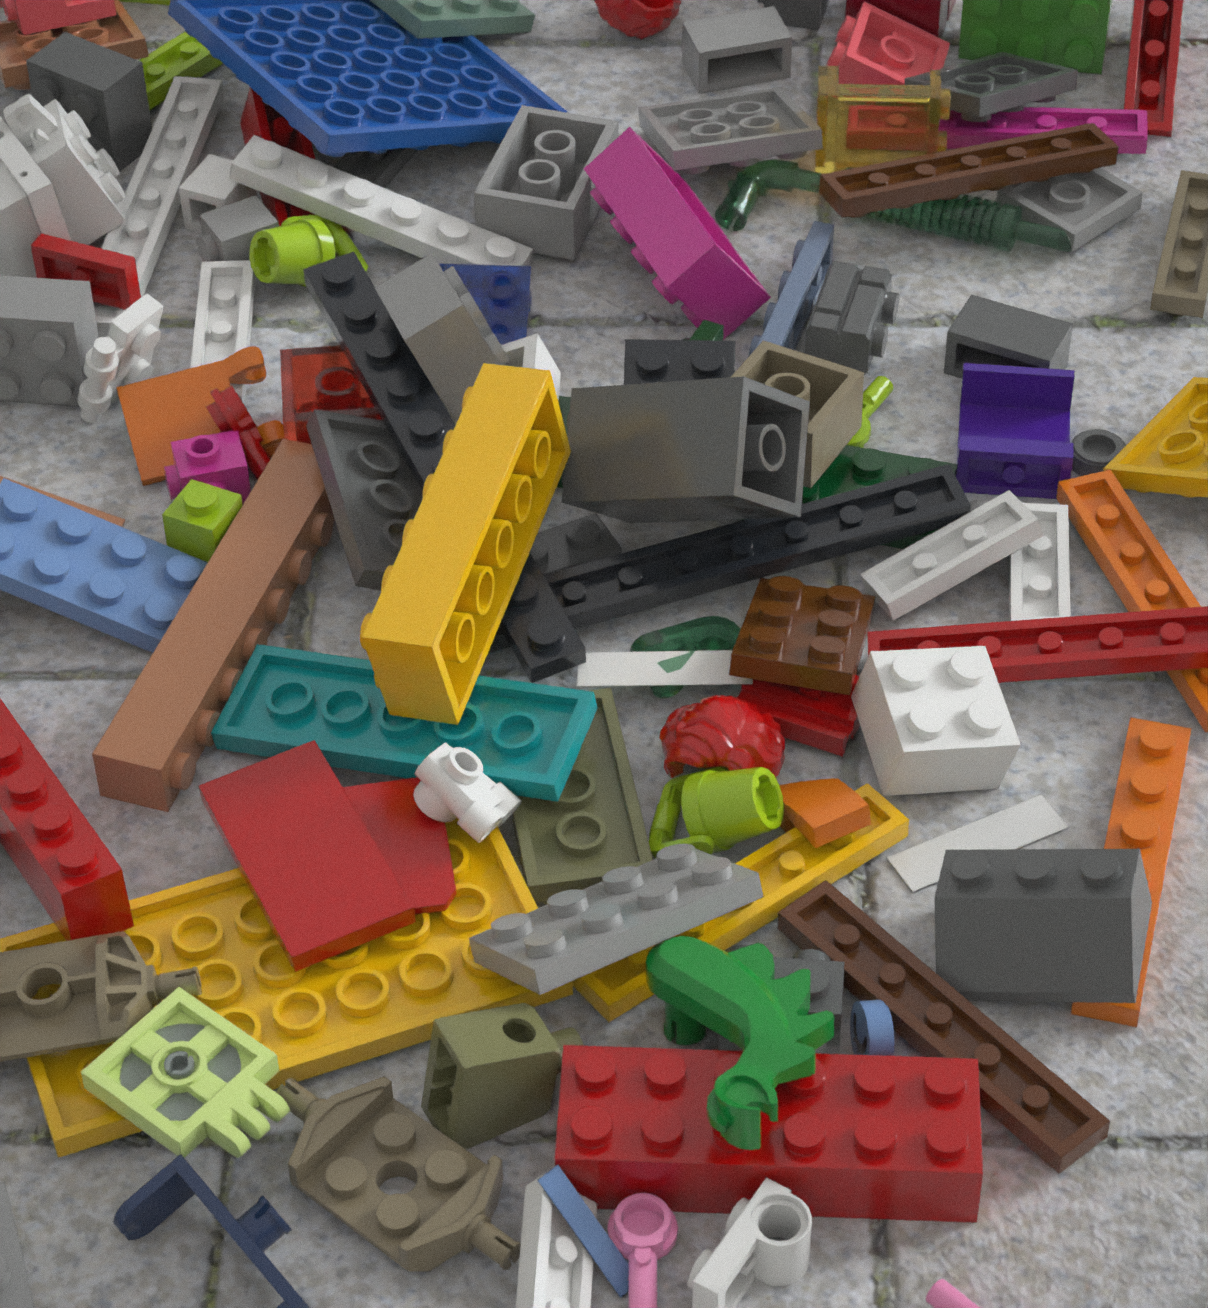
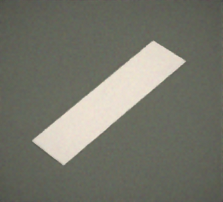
M732 650L586 653V663L578 665L577 687L753 684V679L729 675Z
M1042 794L889 856L887 859L911 891L915 892L938 882L945 850L1018 849L1069 827Z

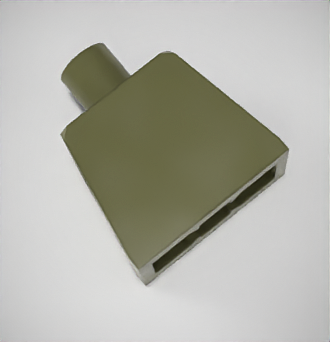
M526 1003L434 1019L421 1108L432 1126L464 1149L472 1148L544 1116L551 1108L556 1076L558 1073H561L563 1045L584 1046L583 1041L573 1027L550 1033L535 1008Z

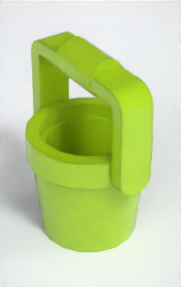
M318 215L290 217L283 221L279 227L259 231L253 236L249 247V259L255 276L261 282L268 284H298L307 287L305 285L303 269L334 259L335 252L338 257L355 252L366 272L368 270V265L361 252L342 226Z
M715 767L672 778L663 787L660 801L656 806L649 831L651 854L656 859L658 851L675 844H691L695 849L712 855L713 853L729 850L739 842L775 830L780 827L784 817L783 795L775 776L767 768L763 767L730 771L723 767ZM682 805L683 819L690 837L673 841L681 812L680 806Z

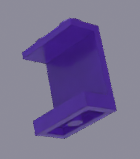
M964 363L959 410L956 478L964 493L1001 495L1010 490L1016 497L1056 499L1058 481L1071 479L1074 443H1070V409L1075 370Z

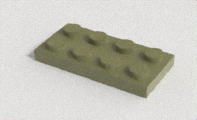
M611 688L589 690L594 692L598 709L559 801L516 795L522 802L511 817L523 877L535 903L547 901L549 897L562 891L583 890L603 881V875L613 869L626 866L637 867L653 860Z

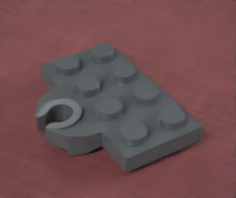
M314 409L306 427L355 586L381 590L383 574L389 565H394L402 547L404 527L409 519H414L423 500V491L382 420Z

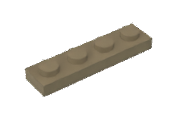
M1181 170L1152 292L1150 310L1167 312L1175 316L1203 318L1208 297V174Z

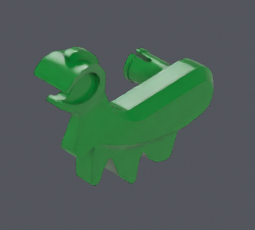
M679 936L662 941L648 952L646 958V981L649 990L664 1001V1036L671 1042L675 1038V1026L677 1025L676 1044L692 1045L705 1037L706 1027L744 1050L737 1064L716 1079L714 1088L708 1095L707 1118L710 1125L719 1131L729 1144L739 1149H760V1111L766 1113L770 1121H778V1101L775 1087L780 1083L815 1074L816 1049L834 1037L833 1013L826 1010L807 1015L810 1010V970L806 968L800 969L786 977L775 979L773 955L764 944L755 943L726 952L694 937Z

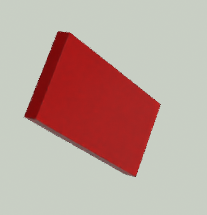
M315 740L198 785L203 804L294 972L416 922L413 905Z

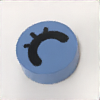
M882 1000L856 1001L853 1004L850 1016V1036L854 1055L893 1056V1021L888 1006Z

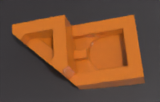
M838 778L808 780L779 785L784 802V817L780 827L785 833L796 827L815 848L871 825L869 804Z

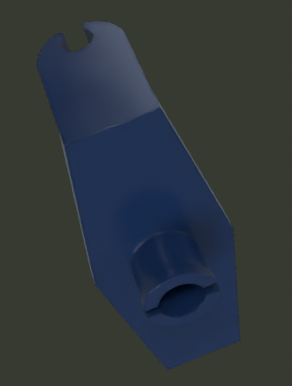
M181 1154L129 1197L119 1207L114 1216L113 1224L126 1239L136 1240L152 1232L196 1194L283 1298L284 1301L276 1308H310L264 1253L285 1233L288 1234L292 1231L275 1208L262 1195L257 1199L258 1202L236 1220Z

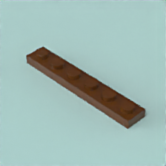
M1094 123L820 174L819 193L841 218H859L870 212L890 208L905 209L916 203L937 199L951 200L967 193L983 190L997 191L1008 185L1029 181L1043 182L1047 181L1050 177L1070 173H1089L1096 168L1116 165L1119 146Z
M827 880L778 912L777 929L801 950H819L827 954L831 961L845 962L843 986L860 1001L882 1000L888 1006L891 1013L894 1031L924 1057L978 1059L980 1106L1058 1174L1107 1138L1110 1120Z

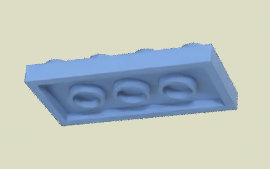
M3 478L0 483V590L153 653L208 562Z

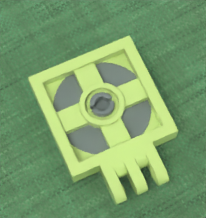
M180 987L174 990L81 1071L84 1088L175 1155L179 1156L181 1154L184 1158L207 1137L234 1157L240 1158L251 1148L250 1141L242 1131L252 1138L259 1140L270 1130L269 1122L261 1113L271 1120L279 1122L290 1111L287 1102L278 1093L265 1085L279 1072L277 1054Z

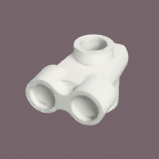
M446 742L429 754L415 771V775L421 780L414 790V800L420 810L428 817L440 822H451L458 818L457 824L478 843L483 841L497 826L500 827L522 802L501 782L496 784L483 773L482 762L473 752L462 747L452 748Z

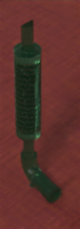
M769 159L758 161L756 164L738 171L735 180H729L728 188L730 189L722 203L717 207L715 218L719 225L728 230L735 216H738L733 225V231H740L747 224L748 217L760 196L765 197L768 190L776 189L792 192L794 188L820 194V174L823 173L801 169L797 162L789 160ZM970 194L960 195L951 200L937 199L916 203L905 209L890 208L866 214L868 219L876 218L877 221L881 222L885 220L889 224L895 222L898 226L905 225L906 228L910 229L914 227L915 230L919 231L924 229L927 233L934 231L936 235H942L944 232V236L948 238L952 236L957 240L963 238L965 242L973 240L974 244L978 245L983 242V245L986 247H990L993 244L995 249L1008 252L1012 250L1016 240L1065 252H1071L1072 250L1070 240L1062 229L1021 220V206L1004 203L1002 206L1000 201H994L992 204V200L987 198L982 202L981 197L975 196L972 199Z

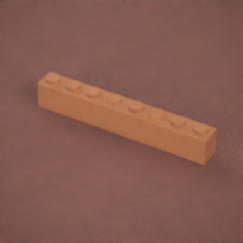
M282 439L93 751L92 756L100 796L169 812L179 792L190 787L195 775L196 763L205 747H211L214 744L211 731L257 644L267 645L268 637L275 624L283 623L289 610L290 598L298 584L304 585L310 575L312 560L319 547L327 546L330 541L335 518L311 444Z

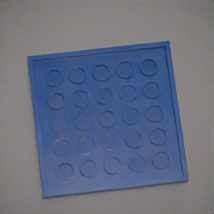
M170 0L168 14L185 29L188 35L197 39L210 51L214 58L220 60L234 72L238 80L252 88L262 97V101L265 104L273 107L288 121L292 128L299 130L315 145L319 152L328 156L341 157L346 152L359 151L380 154L386 153L388 149L397 148L426 150L429 146L448 144L466 147L473 142L486 141L501 144L522 105L569 113L473 35L417 39L370 0Z

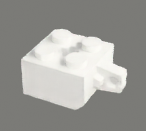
M30 94L21 97L3 110L5 120L11 131L52 183L71 241L89 245L126 221L121 201L126 196L115 178L120 174L119 170L105 149L102 148L96 152L87 140L91 137L87 126L74 110L67 114L56 99L42 106Z

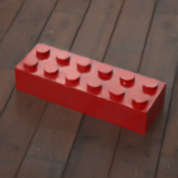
M563 1045L555 1166L559 1165L579 1194L597 1203V1209L615 1210L618 1204L626 1197L638 1193H647L662 1199L672 1212L731 1214L740 1199L746 1198L751 1200L764 1180L768 1178L790 1189L791 1194L803 1200L808 1206L812 1217L977 1223L983 1180L978 1059L816 1053L815 1074L780 1083L775 1087L778 1101V1121H770L769 1116L760 1111L761 1148L746 1150L729 1144L721 1136L720 1132L710 1125L707 1118L708 1095L713 1090L716 1079L737 1064L743 1051Z

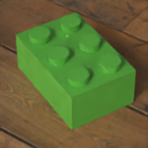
M963 0L958 59L974 60L1005 52L1078 70L1077 72L1102 75L1113 0Z

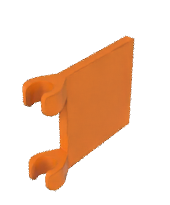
M246 347L221 361L116 387L143 486L166 480L164 466L174 465L171 442L199 435L221 433L206 408L215 402L210 391L218 388L221 392L230 387V384H255L262 382L266 378L267 372L262 351L259 347ZM277 420L265 422L257 426V430L264 440L260 443L269 458H272L282 439H286L284 426Z

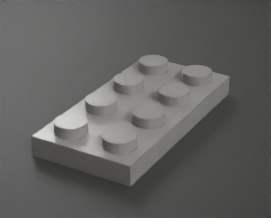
M691 844L671 845L658 851L657 858L637 867H620L605 873L602 877L603 881L583 890L573 889L556 893L548 898V905L526 914L513 913L497 918L491 923V929L469 938L475 963L541 995L763 898L759 873L734 864L727 858L716 857L695 849Z

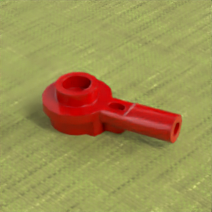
M232 385L221 392L218 388L210 391L215 402L206 408L221 433L238 430L241 444L246 451L245 459L247 465L258 481L270 461L268 454L260 443L264 440L257 430L258 427Z

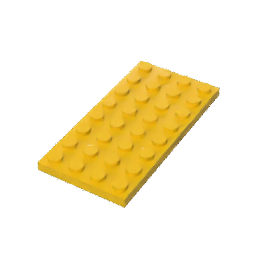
M458 818L451 822H445L456 885V896L446 911L415 915L416 922L297 972H294L239 868L129 900L134 927L124 932L132 940L146 966L153 965L157 975L197 966L201 979L202 994L192 996L277 1054L279 1072L265 1084L272 1090L279 1088L281 1084L286 1086L285 1081L289 1078L299 1082L431 1040L434 1019L520 1003L536 1007L573 995V981L539 995L474 962L469 942L470 937L491 929V923L499 917L513 913L526 914L538 909L498 826L483 841L478 843L457 824ZM55 923L0 938V952L66 940ZM45 985L39 988L36 995L31 999L42 1000L55 994L61 985ZM114 1042L26 1057L58 1158L142 1131L84 1088L81 1071Z

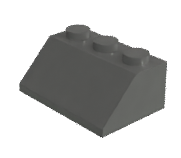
M1140 849L945 850L934 897L936 973L968 1001L1136 1003L1152 907V899Z

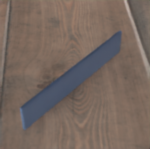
M556 1165L537 1181L621 1298L628 1292V1263L559 1165Z

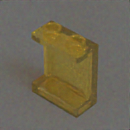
M818 66L816 124L822 129L823 149L815 150V179H820V174L946 151L947 131L939 130L940 119L949 120L951 93L950 89H941L940 70H930L929 85L839 84V66Z

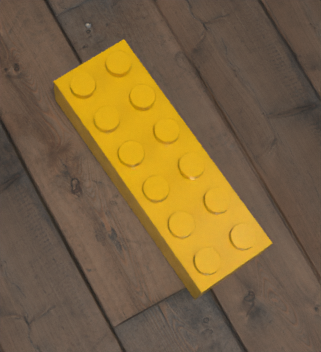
M483 363L474 385L469 386L464 393L462 412L454 430L450 429L445 435L442 449L443 455L435 473L429 474L425 480L423 500L414 519L407 521L402 536V547L394 565H389L386 568L382 578L381 594L373 612L367 613L361 624L360 643L368 654L374 671L375 685L381 690L389 715L458 725L571 453L550 370Z

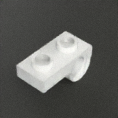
M768 1178L764 1180L751 1200L746 1198L740 1199L727 1220L725 1236L715 1251L705 1249L693 1265L688 1278V1288L693 1290L692 1308H736L755 1279L766 1285L776 1287L791 1285L800 1280L809 1266L812 1216L805 1202L791 1194L790 1189ZM779 1237V1238H784V1239H787V1240H785V1241H774V1240H771L770 1238Z

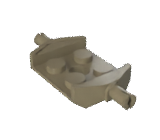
M124 931L0 952V1062L116 1042L154 1009L155 1005L161 1003V1000H164L178 987L190 995H201L202 987L199 970L195 966L190 969L157 975L153 965L146 966L132 940ZM45 985H61L58 991L48 998L42 1000L31 999L36 995L39 988Z
M385 1076L332 1095L327 1100L324 1098L319 1099L298 1084L293 1078L285 1081L286 1087L283 1084L279 1086L276 1093L287 1102L290 1109L289 1112L302 1120L304 1124L288 1162L291 1184L408 1272L431 1271L459 1252L465 1251L469 1254L474 1248H477L499 1264L503 1270H508L512 1267L511 1261L513 1263L517 1262L520 1257L521 1243L515 1241L491 1223V1218L498 1206L503 1184L502 1159L494 1154L485 1164L394 1099L392 1081ZM395 1177H405L416 1184L412 1190L405 1194L389 1195L379 1189L385 1181Z

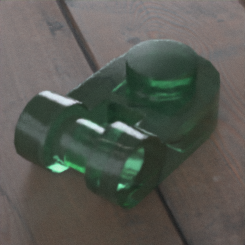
M700 617L643 634L633 642L630 652L690 651V653L657 663L665 672L670 673L680 670L695 651L733 650L741 628L735 622L725 617ZM685 685L649 687L656 697L663 699L676 695Z

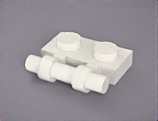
M146 293L110 322L108 336L97 338L94 341L93 348L86 354L83 370L87 379L80 385L77 401L81 407L80 416L87 423L99 422L102 418V413L109 408L110 402L114 403L119 399L116 387L147 380L152 375L153 366L151 365L154 348L161 337V331L158 329L163 305Z

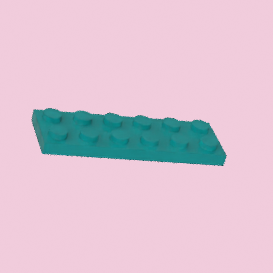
M257 644L214 725L211 735L216 749L266 757L275 756L315 740L330 767L401 778L417 777L415 771L423 760L446 742L452 748L462 747L473 752L482 762L483 773L496 784L499 782L504 784L515 795L558 802L598 707L593 691L479 675L458 725L389 715L381 690L375 685L374 671L370 660Z

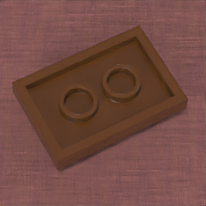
M776 576L771 579L760 578L731 653L729 675L850 695L866 643L867 632H869L873 619L876 596L862 594L858 589L845 585H836L829 588L804 585L799 579L789 576Z

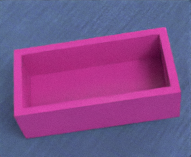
M628 127L584 168L596 186L590 191L591 196L609 215L615 213L616 216L610 220V223L630 245L635 242L636 246L630 250L635 259L648 273L653 274L656 272L657 276L652 280L655 288L670 304L674 305L678 300L684 303L680 307L681 310L697 328L703 320L724 325V340L771 298L688 183L631 127Z

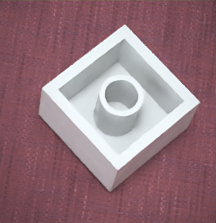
M986 647L870 651L851 698L883 796L998 789L1021 744Z

